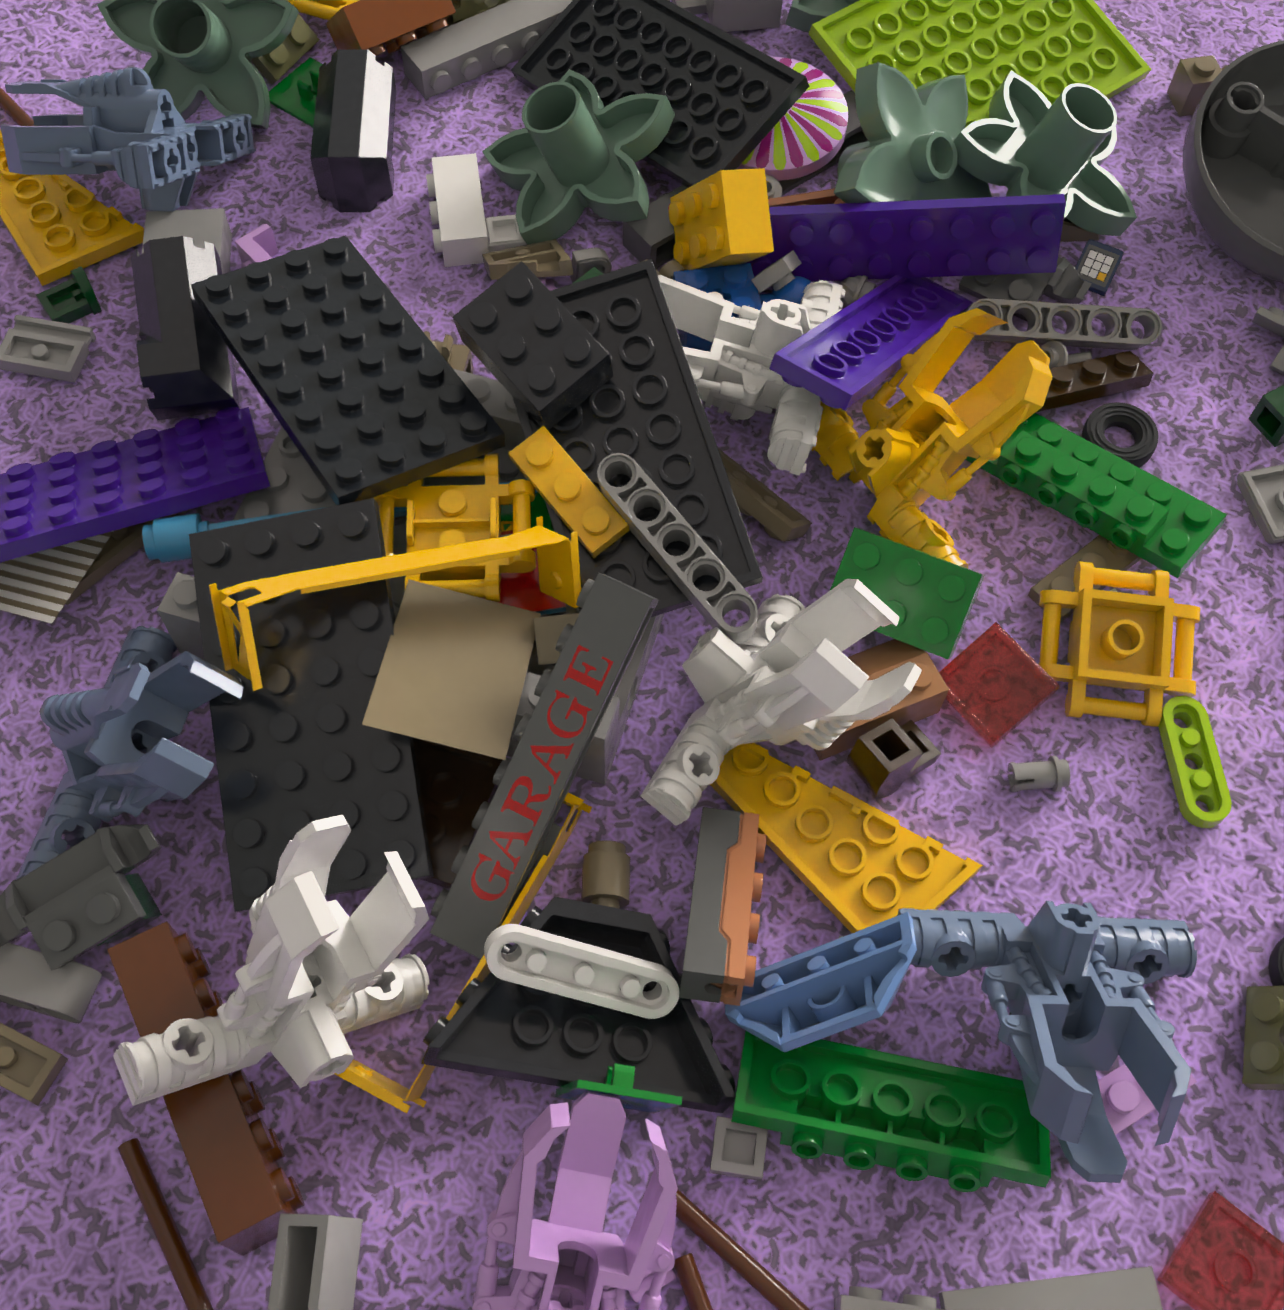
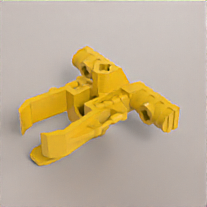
M979 308L949 317L940 331L926 341L914 354H906L902 357L901 367L889 382L886 381L872 399L864 401L862 411L869 423L870 429L860 438L858 437V432L853 428V420L843 409L829 407L820 401L823 411L819 431L816 436V446H813L811 449L820 454L819 460L824 466L829 465L833 470L831 474L837 481L850 473L848 477L854 484L862 480L877 500L868 513L867 518L872 525L876 523L879 526V533L882 537L968 568L969 565L966 561L960 559L959 553L953 547L954 542L951 536L942 526L930 519L924 512H921L919 507L931 495L943 501L953 500L956 492L970 481L974 472L987 461L998 459L1001 454L1000 447L1009 439L1016 428L1043 407L1053 377L1049 369L1050 358L1034 341L1029 340L1016 344L980 382L950 405L943 397L933 393L975 335H982L993 326L1008 323ZM906 375L898 386L906 396L891 408L887 407V402L896 392V386ZM968 456L976 458L967 468H962L952 475Z

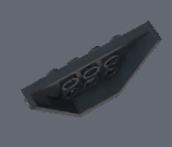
M554 896L543 911L535 906L520 924L532 929L661 964L672 973L678 983L680 992L682 973H678L670 957V944L663 930L657 929L651 914ZM508 943L502 948L501 952L505 954L512 953L517 949L518 944L515 943L512 946ZM490 972L482 983L474 978L458 997L456 1004L461 1008L449 1021L444 1016L440 1017L423 1039V1042L428 1045L421 1064L562 1087L577 1079L605 1084L607 1067L617 1063L635 1066L633 1089L682 1097V1105L679 1107L723 1113L735 1101L736 1097L734 1078L729 1068L719 1061L712 1046L713 1036L705 1019L699 1018L691 999L679 998L676 1006L667 1015L656 1019H648L501 980ZM652 981L647 983L644 986L643 991L648 992L653 990L657 982Z

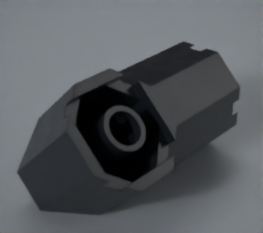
M368 49L337 50L332 55L331 62L327 65L325 62L319 68L310 159L319 197L325 201L327 198L332 202L333 208L340 213L371 212L378 207L377 202L385 197L386 201L393 196L394 168L392 149L396 104L393 67L385 61L384 66L378 63L376 55Z
M186 236L149 240L143 244L144 253L140 255L137 249L131 253L140 328L139 337L141 338L136 344L139 372L143 388L149 387V390L154 393L155 398L147 399L149 410L157 420L217 413L228 407L240 408L233 354L194 299L191 287L193 283L206 280L213 275L222 274L220 256L213 243L204 241L205 249L194 246V239Z

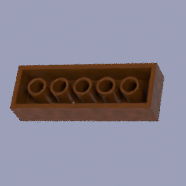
M166 921L107 949L140 1037L152 1033L162 1034L171 1023L179 1019L192 1018L197 1020L207 1016L216 1017L218 1015L217 1009L223 1002L217 991L212 992L205 979L206 976L211 974L208 964L199 947L194 948L186 932L178 935ZM240 1069L164 1095L163 1099L218 1244L244 1256L277 1238L280 1213L298 1214L297 1209L304 1206V1201L292 1176L287 1177L283 1168L279 1167L277 1160L285 1157L284 1151L273 1128L268 1129L263 1119L258 1116L259 1112L265 1110V1105L254 1081L249 1082L243 1070Z

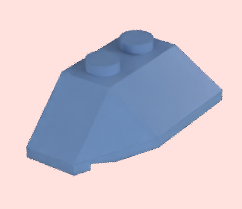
M909 912L903 913L756 970L753 987L743 986L740 1006L725 1004V1015L730 1022L783 1052L881 1017L891 1007L917 951L912 917Z

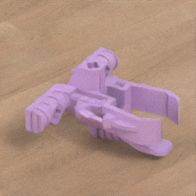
M585 1091L573 1103L571 1114H569L568 1102L550 1104L523 1133L521 1153L512 1165L502 1189L497 1209L488 1216V1238L485 1259L479 1266L476 1291L473 1294L472 1310H628L624 1308L625 1290L638 1292L646 1270L655 1271L649 1290L645 1291L642 1296L638 1310H659L661 1305V1296L659 1295L667 1272L672 1270L675 1264L671 1245L675 1231L676 1192L678 1190L660 1126L645 1118L652 1144V1157L655 1168L626 1242L623 1244L618 1235L602 1232L612 1176L627 1118L619 1096ZM566 1130L548 1221L534 1219L532 1217L537 1163L546 1158L553 1141ZM499 1241L513 1245V1271L510 1276L509 1285L497 1286L499 1267L496 1262Z

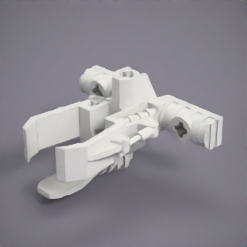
M658 275L675 327L712 342L710 352L683 347L700 399L705 401V406L711 408V405L718 408V412L721 414L726 411L731 414L730 419L736 421L738 419H749L756 411L771 414L772 409H777L769 433L770 445L767 457L777 469L790 471L789 473L798 476L801 473H805L807 467L805 461L812 447L816 446L817 442L816 436L819 431L823 407L820 406L821 400L819 396L803 387L799 388L787 384L781 375L770 370L769 367L776 352L842 310L843 302L840 298L845 297L843 285L832 284L823 280L811 282L805 287L803 291L805 294L800 304L775 299L763 302L761 310L746 305L742 307L734 305L735 303L724 300L723 296L718 292L706 293L673 279ZM732 313L738 314L739 318L731 317Z
M845 579L806 608L796 598L787 594L785 596L779 594L772 595V597L763 601L757 610L758 618L755 634L750 640L742 644L733 642L717 627L699 638L689 659L684 661L682 667L704 701V705L692 713L640 795L645 801L677 826L690 817L691 810L702 797V792L718 778L724 755L734 747L741 744L769 741L775 745L782 746L797 740L803 746L809 745L813 749L824 750L830 747L856 720L873 719L890 711L891 707L897 705L912 691L922 672V669L915 663L907 662L875 680H867L869 676L842 653V651L880 626L885 627L890 624L897 626L900 618L858 579Z
M343 815L312 821L297 832L293 840L289 841L279 859L274 885L261 897L254 900L249 910L250 928L253 935L247 950L246 965L236 971L235 975L239 985L236 991L229 996L227 1002L218 1007V1015L216 1017L207 1016L197 1020L192 1018L179 1019L171 1023L162 1034L152 1033L140 1037L136 1042H123L118 1046L119 1049L115 1051L113 1057L132 1106L255 1065L268 1052L274 1055L296 1084L302 1088L307 1086L310 1081L321 1080L335 1073L338 1075L347 1069L354 1056L344 1034L419 1009L429 995L427 988L430 982L426 967L415 954H406L401 959L396 957L427 923L429 916L398 852H384L388 859L387 873L349 917L336 900L327 902L325 899L331 864L351 833L346 819Z

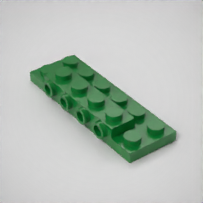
M1034 413L1016 428L1009 439L1000 447L1001 454L998 459L989 460L980 467L1002 480L1008 486L1017 488L1038 500L1042 505L1060 512L1074 520L1078 525L1094 531L1110 540L1117 547L1128 550L1163 571H1168L1170 575L1176 578L1180 577L1222 527L1227 516L1224 512L1037 413ZM968 456L965 460L973 463L976 458Z
M745 1030L731 1122L781 1132L780 1144L791 1146L792 1152L800 1158L816 1159L824 1153L843 1157L844 1163L856 1170H868L874 1167L875 1164L896 1168V1174L908 1181H921L928 1175L948 1179L950 1187L960 1192H974L980 1186L987 1188L992 1177L1046 1188L1051 1178L1050 1131L1030 1114L1023 1080L823 1039L783 1052Z

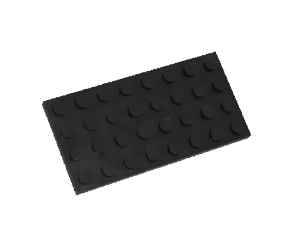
M572 0L511 69L517 80L534 91L548 83L559 82L569 69L585 76L594 85L605 107L629 95L643 93L666 95L675 113L668 133L658 147L648 156L644 157L643 160L687 188L720 170L737 169L810 87L806 76L668 0Z
M346 235L339 238H331L323 243L301 250H293L285 255L263 262H255L247 267L225 274L213 275L206 280L191 284L194 299L336 505L374 498L505 447V433Z
M652 259L551 290L553 295L610 354L614 377L549 429L550 434L600 492L597 475L600 462L606 456L613 453L629 455L637 462L743 588L761 583L763 577ZM513 397L524 436L527 439L541 427ZM617 474L608 483L614 487H622L628 484L631 478L628 475ZM545 501L554 531L569 538L571 541V530ZM647 507L640 510L636 517L642 521H652L658 517L660 512L655 508ZM630 530L595 558L578 540L581 590L589 578L595 581L598 573H602L659 599L651 617L692 605ZM673 541L668 544L665 551L669 555L681 556L688 551L689 546L682 541ZM702 575L694 582L695 587L702 591H711L719 584V581L710 575Z
M372 498L189 534L204 661L232 675L244 687L241 700L225 691L209 701L234 911L240 913L249 911L254 900L261 897L274 885L279 859L290 840H293L297 832L312 821L338 815L344 816L351 829V833L331 864L325 897L374 888L387 873L388 859L384 852H398L412 881L434 877L413 737L362 725L391 634L394 636L395 613L390 580L384 579L301 594L300 590H296L246 607L249 609L263 687L256 691H253L251 681L235 669L225 671L209 585L213 583L217 584L218 590H222L247 581L386 557L378 503ZM247 589L228 596L236 601L230 608L239 622L237 602L259 595L261 592L256 589ZM233 623L239 662L240 633Z

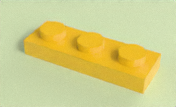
M544 426L508 453L511 461L527 480L531 482L571 532L577 531L578 540L593 558L629 531L628 523Z

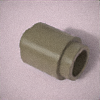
M607 840L590 843L588 845V853L583 856L581 901L619 909L629 905L630 857L626 854V846L620 842Z

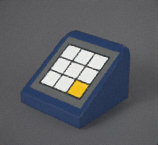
M1093 239L1087 241L1075 268L1083 281L1092 283L1089 291L1105 296L1124 252Z

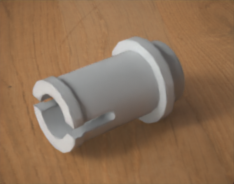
M1055 755L1050 756L1048 761L1010 762L1008 764V771L1013 772V774H1008L1012 792L1051 788L1053 792H1060L1062 787L1070 785L1068 762L1066 759L1059 760Z

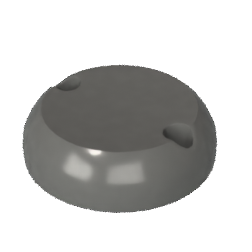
M1284 41L1273 42L1255 48L1238 57L1221 71L1197 104L1186 131L1183 145V173L1186 190L1192 209L1203 229L1213 242L1235 262L1257 275L1280 283H1284Z

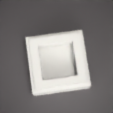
M516 214L485 218L489 252L526 245L519 232Z

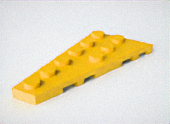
M0 130V218L42 286L70 275L71 270L80 266L86 268L143 243L144 228L137 223L131 224L123 218L120 211L112 206L108 208L96 200L95 195L66 174L23 175L9 172Z
M756 743L741 744L729 750L724 755V760L720 765L718 778L710 784L734 811H739L741 814H744V812L759 814L758 833L767 835L766 844L851 933L896 917L898 910L902 908L918 910L938 909L974 877L983 866L968 857L964 860L943 849L944 844L929 836L925 839L900 826L899 820L840 788L836 786L830 788L811 778V773L795 765L793 768L770 756L767 749Z

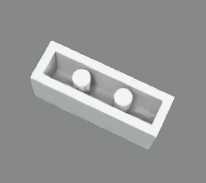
M476 153L432 157L433 174H426L429 197H436V201H429L432 225L439 224L440 229H432L435 253L443 252L445 267L484 263L482 254L489 253Z

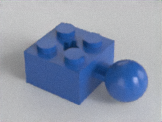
M751 263L673 272V280L706 293L718 292L723 296L724 300L735 303L734 305L740 307L746 305L761 310L763 302L775 299L800 304L805 294L803 293L805 287L811 283L810 280L804 277L794 276L795 279L778 291L773 289L772 293L759 294L751 281L754 278ZM732 313L731 317L739 318V315ZM678 329L683 347L710 352L712 342Z

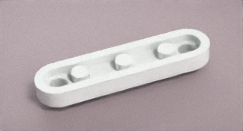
M505 924L496 928L490 933L484 945V955L490 971L497 978L648 1019H656L667 1015L673 1010L679 999L680 992L677 981L672 973L661 964L522 925ZM508 943L518 944L517 949L512 953L505 954L501 952L502 948ZM652 981L657 982L653 990L648 992L643 991V988L647 983Z

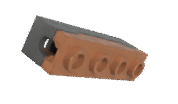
M709 807L702 808L679 998L720 1003L721 1001L723 1004L740 1006L743 986L753 987L756 956L747 955L748 943H757L760 914L751 913L752 902L760 903L763 885V873H757L754 870L755 862L763 863L767 836L766 834L758 833L759 814L747 812L741 814L739 811Z

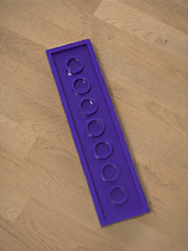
M1064 194L774 206L769 207L774 252L747 263H751L755 277L761 271L794 250L801 264L792 271L793 276H801L811 282H818L820 280L843 281L848 277L863 275L868 277L867 280L890 279L895 275L903 276L904 278L1053 273L1056 272L1066 201Z
M895 275L776 352L769 369L781 375L787 384L799 388L803 387L816 394L827 406L841 408L846 411L900 369L901 359L904 355L914 354L926 341L940 331L949 317L964 313L973 302L926 277L904 278L903 276Z

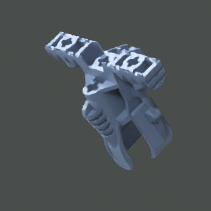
M128 67L124 70H115L112 74L106 72L100 76L93 75L88 78L71 81L64 79H41V81L5 84L6 93L55 94L83 106V114L32 116L34 126L1 124L0 128L9 172L23 175L100 174L106 171H117L118 176L123 182L132 188L139 189L142 209L149 211L173 212L175 209L180 208V206H188L198 172H200V166H218L256 151L253 144L250 120L252 116L250 114H233L220 119L203 120L201 123H186L175 108L170 93L166 89H153L150 77L141 68Z
M138 626L136 629L129 630L103 688L69 694H57L48 697L40 708V717L50 727V738L54 745L62 751L68 772L63 775L16 879L27 875L65 852L67 845H70L71 848L93 835L99 829L101 820L109 823L113 817H118L123 812L138 817L145 806L156 800L169 802L176 799H186L207 779L215 763L168 739L180 735L189 712L225 691L241 700L244 689L243 685L232 675L188 651L172 658V654L177 650V647L168 633L154 627ZM62 834H66L64 839L61 838Z
M1046 901L1028 926H1025L1014 913L918 910L914 908L898 910V915L909 912L913 919L917 947L911 962L914 967L929 968L932 965L935 972L947 977L959 976L966 973L969 969L980 970L982 967H988L984 972L981 990L988 995L990 1005L997 1012L1000 1023L998 1039L1005 1045L1010 1046L1019 1062L1030 1114L1058 1138L1065 1157L1068 1158L1071 1168L1087 1182L1120 1183L1128 1161L1106 1116L1095 1071H1109L1118 1055L1159 1112L1157 1121L1160 1132L1155 1146L1169 1143L1187 1093L1192 1069L1178 1052L1172 1040L1175 1032L1174 1026L1167 1021L1160 1020L1155 1012L1154 1002L1143 986L1144 984L1153 983L1161 977L1177 975L1178 977L1188 978L1193 974L1197 962V950L1194 949L1195 939L1193 934L1189 933V928L1185 921L1101 917L1097 915L1092 904L1084 902L1082 906L1071 903L1055 906L1053 901ZM1007 1007H1009L1012 1015H1008Z

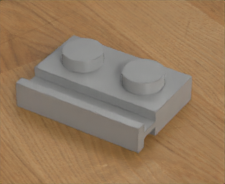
M16 315L14 318L16 322L14 328L8 329L0 345V369L75 383L89 355L88 347L91 342L94 343L96 340L92 328Z

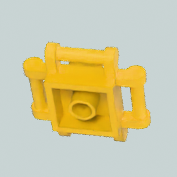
M490 453L485 454L484 458H474L428 476H485V484L424 486V478L408 484V486H402L376 496L374 499L379 506L386 557L395 555L393 554L394 507H407L406 553L490 538H500L501 505L512 504L513 534L531 528V502L535 499V488L526 479L513 480L509 484H500L499 454ZM531 549L521 550L519 556L406 575L405 589L410 579L500 602L501 573L533 571L536 568V553Z
M1078 561L1073 577L1075 592L1052 589L1040 591L1039 606L1043 607L1040 660L1034 666V679L1047 682H1068V692L1065 699V716L1081 718L1083 714L1139 720L1144 726L1158 727L1162 717L1163 693L1175 697L1196 696V681L1192 680L1194 631L1195 624L1200 622V608L1193 605L1174 603V598H1169L1170 576L1168 571L1152 570L1151 574L1095 568L1093 563ZM1093 585L1148 591L1150 596L1093 589ZM1062 608L1073 609V620L1070 622L1067 655V662L1070 665L1057 664ZM1173 622H1175L1176 634L1173 677H1170ZM1086 684L1144 691L1143 703L1086 697Z

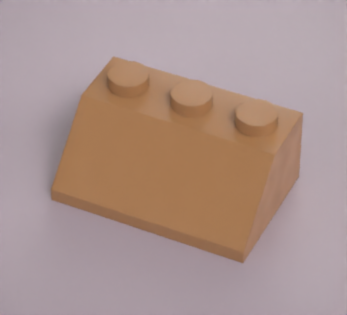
M893 639L848 657L869 676L867 680H875L907 662L915 663L922 669V672L912 691L897 705L891 707L890 711L873 719L856 720L830 747L824 750L814 749L820 761L853 748L860 736L891 718L901 726L910 720L915 723L939 713L949 688L926 651Z

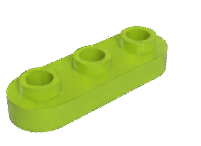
M1176 696L1168 700L1162 708V717L1158 727L1179 809L1183 817L1190 824L1199 828H1212L1220 824L1231 811L1232 801L1205 707L1194 698ZM1174 719L1182 720L1186 724V728L1177 726ZM1185 759L1192 760L1197 765V769L1189 768L1185 763ZM1196 801L1206 804L1209 812L1202 811L1196 805Z

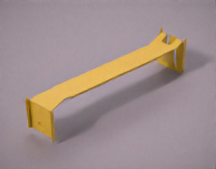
M543 516L536 518L537 525L535 527L506 537L490 538L243 582L222 590L217 589L216 583L210 584L209 590L225 671L235 669L251 681L253 691L263 688L249 609L246 607L296 590H300L301 594L519 556L521 550L537 548L540 591L573 608H577L579 606L576 603L581 592L577 531L572 532L570 541L569 538L544 528ZM247 589H256L261 592L259 595L237 602L239 622L230 608L236 601L228 596ZM233 623L240 633L239 662Z
M569 792L567 793L563 804L571 807V810L548 856L543 854L502 925H519L571 835L582 810L590 813L592 807L583 803V799ZM575 810H578L569 830L566 832V828ZM485 955L481 958L464 989L474 978L482 983L491 972L487 966ZM456 1002L446 1017L449 1021L461 1008ZM354 1059L347 1069L337 1076L397 1109L408 1113L411 1106L403 1101H412L423 1108L427 1103L420 1097L436 1066L424 1064L410 1089Z

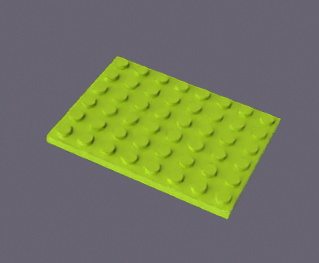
M859 0L812 24L808 34L854 92L857 69L877 62L896 68L909 79L915 89L927 82L943 77L965 75L968 94V116L965 128L972 122L989 118L990 101L1010 70L1033 84L1044 94L1051 105L1070 84L1082 83L1092 86L1110 99L1145 79L1151 71L1148 64L1094 0Z

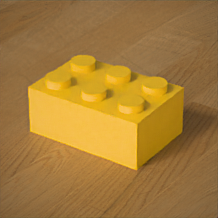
M765 168L720 170L670 198L671 203L668 213L670 223L674 226L676 242L673 248L674 260H677L685 270L744 264L774 252Z

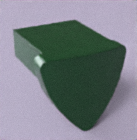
M82 266L70 271L72 279L36 294L51 321L69 324L91 313L95 315L102 311Z

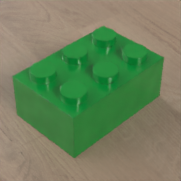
M854 527L830 590L845 579H858L900 617L897 626L893 624L885 627L880 626L874 631L945 659H950L954 654L985 575Z

